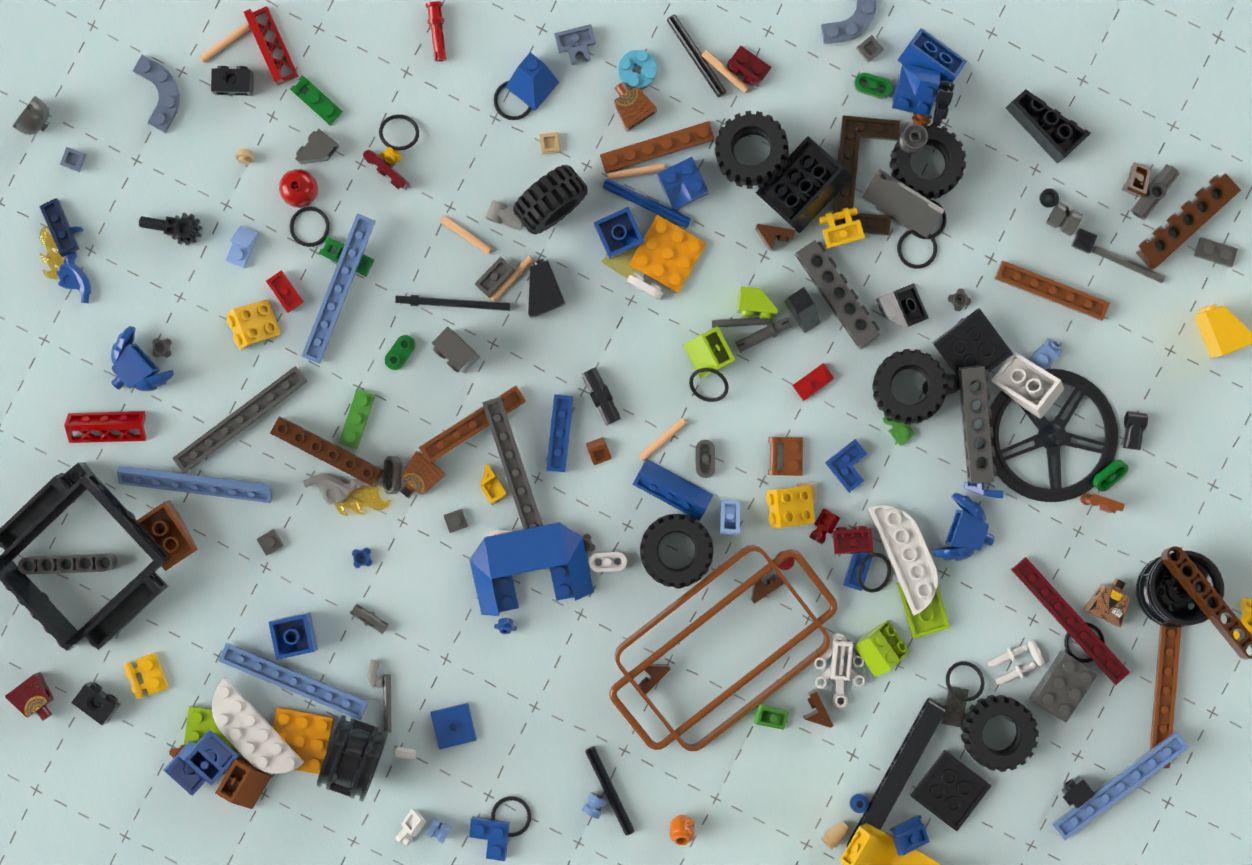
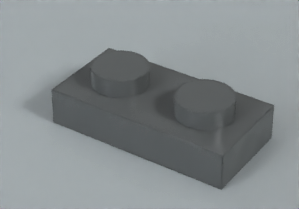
M1201 237L1198 240L1194 257L1231 268L1233 267L1238 248Z
M500 257L479 278L475 285L490 298L515 272V269Z

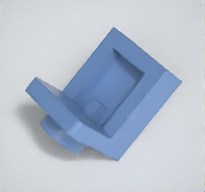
M1047 338L1044 344L1031 355L1030 360L1046 370L1060 357L1062 352L1061 346L1055 340Z

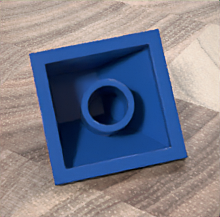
M530 52L517 67L506 88L536 111L559 84V81L546 64Z

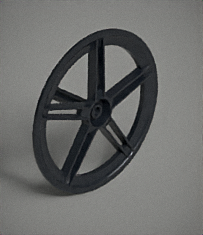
M1046 369L1045 371L1060 379L1063 384L1075 387L1054 421H1049L1043 416L1037 422L1029 411L1019 405L1038 428V434L1002 450L999 444V427L1003 413L1012 401V398L1001 390L990 406L992 419H989V424L993 428L991 446H994L995 457H992L993 465L995 464L997 476L1016 493L1036 501L1061 502L1079 497L1094 487V477L1114 460L1118 445V427L1109 401L1092 382L1070 371ZM1080 390L1081 393L1077 398L1076 402L1074 403L1073 407L1071 408L1070 412L1068 413L1066 419H1061L1060 417L1062 416V414L1064 413V411L1076 395L1077 391ZM1084 395H1087L1092 400L1101 415L1105 431L1104 442L1075 435L1065 430L1066 425ZM1071 437L1104 446L1103 450L1070 443ZM1034 441L1035 445L1005 457L1002 455V453ZM1065 445L1101 453L1096 466L1086 477L1073 485L1062 488L1061 446ZM1040 447H1045L1050 489L1036 487L1025 482L1009 468L1005 460ZM1051 454H1056L1057 489H1054Z

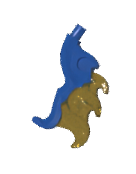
M43 227L39 238L47 249V255L45 256L40 253V257L51 269L49 272L42 270L44 275L50 279H60L58 285L63 288L79 290L82 293L81 303L89 304V296L92 294L91 284L86 273L75 264L77 252L75 251L65 257L60 256L52 235L47 233L48 227ZM71 227L73 234L83 232L84 230L82 227Z

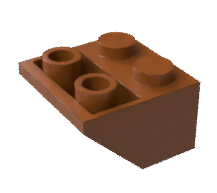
M239 756L232 763L215 794L230 803L253 809L272 775L257 769L249 761Z

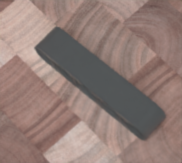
M110 553L31 556L22 558L18 563V569L22 574L26 575L105 572L113 570L117 566L118 561L116 556ZM105 557L110 561L109 567L103 565ZM86 558L89 559L91 563L89 568H86L84 566V560ZM66 559L71 561L70 569L65 566ZM47 560H50L52 563L50 570L45 565ZM28 561H31L33 564L31 570L26 566Z

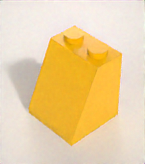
M1216 304L1199 309L1200 313L1194 315L1210 358L1223 356L1252 345V332L1224 305L1219 307Z

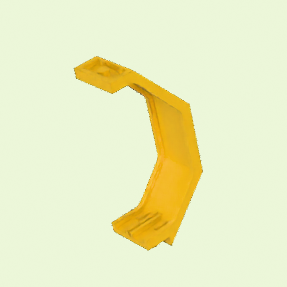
M867 823L859 826L840 859V862L844 865H942L917 849L898 856L893 836Z

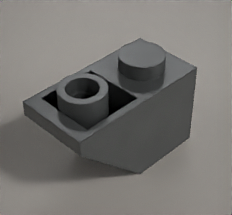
M318 128L317 131H313L309 135L308 143L305 147L301 146L295 159L300 164L328 161L338 149L339 144Z

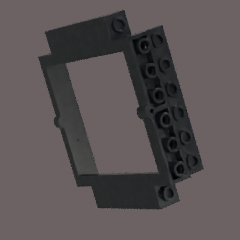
M63 472L55 475L0 528V547L5 550L0 555V581L8 591L14 594L17 601L28 609L30 615L43 625L44 630L57 640V644L66 651H70L77 646L85 637L90 645L98 650L101 649L169 587L156 571L171 556L93 472L85 474L75 484ZM88 490L153 561L81 629L77 630L52 604L47 594L41 592L25 574L19 571L18 566L13 560L76 499Z

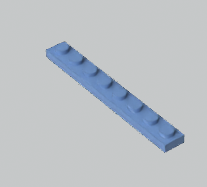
M357 213L302 357L319 364L321 363L376 220Z
M119 466L117 470L118 481L122 485L271 503L273 498L272 486L263 483L258 484Z
M230 643L225 644L219 662L358 720L362 719L369 702Z
M1175 731L1094 792L1095 795L1078 809L1076 807L1072 808L1052 823V825L1063 839L1067 840L1187 750L1189 746Z

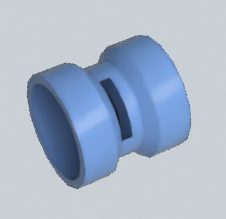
M591 792L588 797L589 801L584 805L582 811L593 818L599 819L601 809L606 806L608 801L602 796Z
M434 818L426 835L431 838L435 837L439 842L444 843L452 826L447 823L443 824L439 819Z

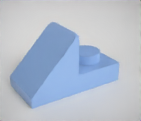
M240 226L230 239L232 246L226 261L245 268L259 233Z
M721 500L720 534L740 535V501Z

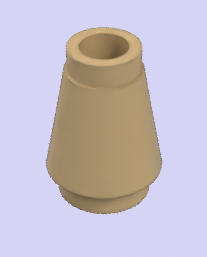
M842 821L823 833L824 836L821 839L832 850L834 847L837 848L850 829Z

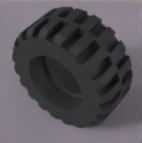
M745 111L746 115L741 116L740 113L734 115L735 119L731 120L729 118L725 122L726 126L719 129V136L715 139V156L720 171L723 175H726L727 180L731 183L734 181L736 186L739 187L745 185L747 189H753V186L757 185L758 188L764 187V183L768 182V184L774 182V178H779L782 174V169L786 168L787 158H789L788 140L785 130L781 128V124L778 121L773 120L772 116L768 114L763 116V113L756 111V114H751V111ZM748 135H759L765 138L770 145L769 156L757 165H744L738 162L734 156V146L741 138Z
M922 124L928 132V140L925 145L935 147L944 157L945 168L943 173L932 180L919 177L913 171L910 164L912 153L903 151L899 145V140L891 152L889 166L892 168L891 176L928 200L932 198L937 199L946 195L962 179L963 170L966 168V162L964 161L966 153L962 151L961 147L963 144L961 140L957 141L955 139L957 135L954 132L951 134L947 132L948 128L944 126L939 128L933 124L930 126Z
M558 166L539 178L537 182H534L530 188L523 192L513 206L514 214L529 233L540 234L564 219L566 215L570 214L583 201L588 192L587 185L571 166Z
M904 349L901 352L896 351L891 356L886 357L881 365H879L872 384L874 401L876 400L879 410H882L887 418H892L894 422H902L907 425L911 423L918 424L931 418L944 403L948 391V380L945 378L946 372L944 368L940 367V362L937 359L934 360L931 354L927 352L924 354L918 349H915V351ZM902 370H916L927 380L928 392L925 398L917 404L907 405L901 403L893 395L892 380Z
M669 514L658 518L645 531L640 544L641 561L646 572L656 582L667 587H687L698 582L708 572L713 561V541L708 530L696 519L684 514ZM674 532L687 535L695 547L692 561L687 566L679 569L666 566L661 561L658 553L661 540L666 535Z
M989 695L986 699L981 698L977 700L978 703L975 706L972 704L969 707V713H965L963 717L965 719L964 724H961V730L963 731L961 739L965 744L964 748L970 756L983 767L985 766L993 771L999 770L1000 772H1006L1007 769L1015 770L1017 765L1021 764L1023 766L1027 763L1025 759L1028 756L1030 758L1033 756L1032 749L1033 747L1037 748L1038 742L1036 737H1039V731L1036 729L1037 722L1032 717L1033 714L1017 700L1004 695ZM1004 715L1015 723L1016 736L1010 746L1003 750L995 751L985 745L982 733L985 724L991 718Z

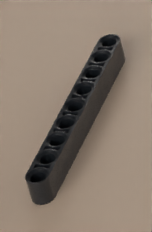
M930 697L927 698L869 802L868 809L863 813L853 831L847 847L859 826L867 823L881 830L944 716L946 706Z

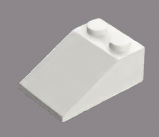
M1013 352V355L1009 357L991 380V383L1040 419L1064 390L1060 379L1016 352Z

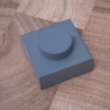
M66 147L60 165L80 172L87 154Z

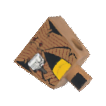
M1115 578L1111 588L1101 584L1083 610L1115 626L1121 627L1130 600L1128 596L1121 593L1126 583Z

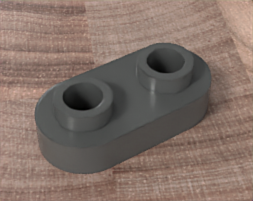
M701 440L695 448L696 472L702 478H709L715 472V447L711 441ZM705 445L709 448L707 453L702 452V446ZM703 465H708L709 470L707 472L702 471Z
M388 456L384 461L383 488L386 494H397L401 489L402 462L398 456Z

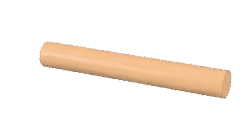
M246 23L201 55V60L204 63L248 32L250 30L249 26Z
M707 50L702 53L701 56L742 92L745 93L748 90L749 86Z
M664 164L612 171L607 172L608 179L611 180L661 172L665 170Z
M446 216L442 218L441 223L486 254L490 253L492 250L490 246Z
M528 256L490 298L495 302L534 260Z
M683 418L643 451L639 457L645 461L687 423Z

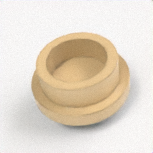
M239 149L235 155L239 163L249 165L255 161L254 152L248 149Z

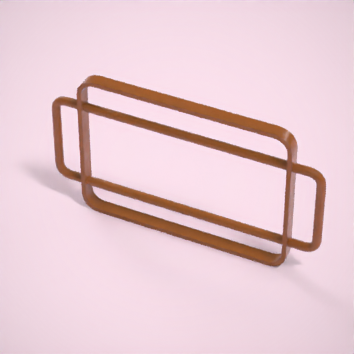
M746 546L616 648L614 654L615 661L625 676L611 687L609 692L610 699L649 748L661 750L676 739L684 749L698 751L827 651L830 645V637L822 624L836 613L837 602L798 551L793 549L786 550L771 560L767 553L759 546ZM756 551L764 556L768 562L766 566L628 673L620 663V655L628 646L746 554ZM789 557H793L830 604L829 610L818 619L777 568L779 564ZM774 569L814 622L674 730L634 678ZM817 628L821 630L824 640L818 649L695 744H688L681 739L680 736L799 642ZM628 682L634 686L671 732L662 741L654 742L618 698L617 692Z

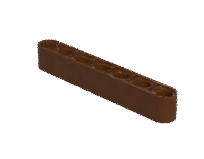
M1177 546L1163 550L1161 554L1163 563L1233 650L1244 660L1252 659V654L1248 655L1246 652L1248 645L1252 648L1251 633L1187 554ZM1171 551H1173L1176 554L1175 561H1173L1169 556ZM1183 567H1186L1189 571L1187 577L1182 573ZM1196 583H1199L1201 585L1200 592L1196 591L1195 589ZM1209 598L1214 601L1213 608L1208 605ZM1222 614L1227 618L1225 624L1222 623L1220 618ZM1235 630H1237L1240 635L1238 640L1235 639L1233 635Z

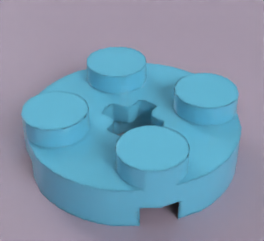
M645 50L630 51L620 60L619 76L626 86L631 88L637 86L639 89H644L652 84L656 76V62ZM635 65L642 66L641 74L633 73L632 70H634Z

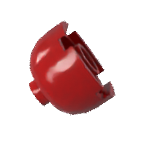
M294 169L282 176L279 182V192L281 198L290 206L304 208L309 206L317 197L318 185L316 179L309 172Z

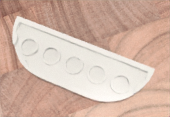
M880 505L868 508L914 616L923 611L931 603L935 595L938 576L934 562L922 534L911 516L892 506Z
M224 678L215 690L212 700L213 718L221 733L254 767L261 771L281 774L290 772L302 765L304 761L240 692Z

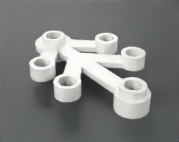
M835 633L830 636L829 648L814 661V666L817 669L825 667V661L832 655L834 640L847 642L843 634ZM838 646L835 675H838L841 646ZM845 646L844 654L848 656V647ZM853 652L852 664L858 668L864 665L863 658ZM856 658L861 659V663L859 665L855 664ZM817 660H822L823 665L820 667L817 666ZM844 662L843 672L846 674L847 664ZM831 665L821 676L815 678L814 683L818 688L826 686V681L830 678ZM851 669L850 678L853 680V683L857 687L863 686L865 683L864 677ZM858 677L862 678V682L860 684H857L855 682L856 678ZM819 679L824 680V684L821 686L817 685ZM835 680L836 693L832 697V703L837 708H844L848 704V698L844 694L843 680ZM840 697L844 698L842 704L837 703V699Z

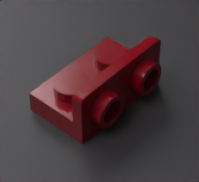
M741 45L727 63L728 69L735 75L740 74L745 78L744 81L747 84L759 87L772 68Z
M857 526L855 529L847 530V527H838L831 534L834 555L873 553L871 528L866 529V526Z

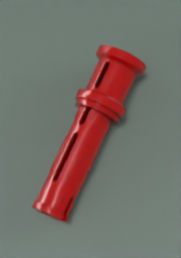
M440 1L428 2L425 6L428 8L429 14L427 22L431 26L434 60L435 62H443L447 60L443 34L445 20L442 18L441 11L443 4Z

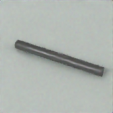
M1096 245L1092 249V253L1155 281L1163 283L1165 276Z

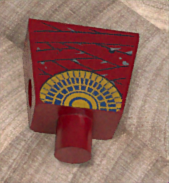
M40 672L33 674L5 695V698L27 718L37 713L41 720L44 721L52 715L46 705L53 701L54 697Z

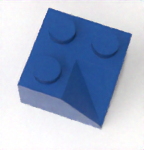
M902 64L893 93L892 108L930 116L940 85V72Z
M692 157L657 173V178L674 211L708 195L709 190Z
M629 207L593 222L609 260L644 243Z
M310 612L268 622L276 660L318 650Z

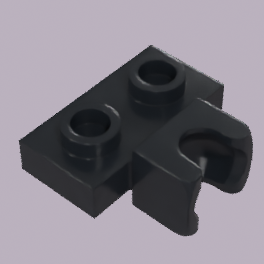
M940 81L935 99L933 125L940 126L942 119L946 120L948 105L951 103L955 86L951 82Z

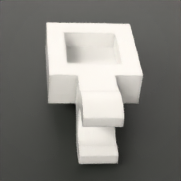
M411 809L401 823L403 829L396 836V840L408 846L412 841V836H417L426 820L416 810Z

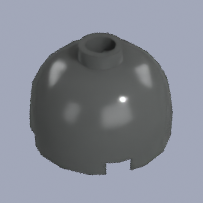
M34 96L12 127L27 135L36 134L39 130L44 132L50 124L47 121L50 115L47 105L41 99Z

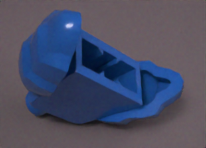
M129 326L119 334L116 343L112 346L111 360L114 365L111 369L117 377L111 383L118 390L124 385L128 388L135 387L140 391L156 390L157 387L165 385L173 377L174 372L170 370L156 374L160 369L136 343L133 344L136 328Z
M955 492L951 497L962 510H956L945 544L951 546L933 549V554L944 560L954 559L961 561L971 557L975 550H981L983 544L991 546L995 536L987 533L989 525L985 523L986 516L982 507L977 502H973L970 497Z

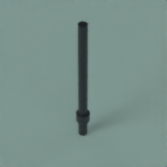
M419 295L395 296V303L410 304V306L432 305L510 311V303L419 297Z

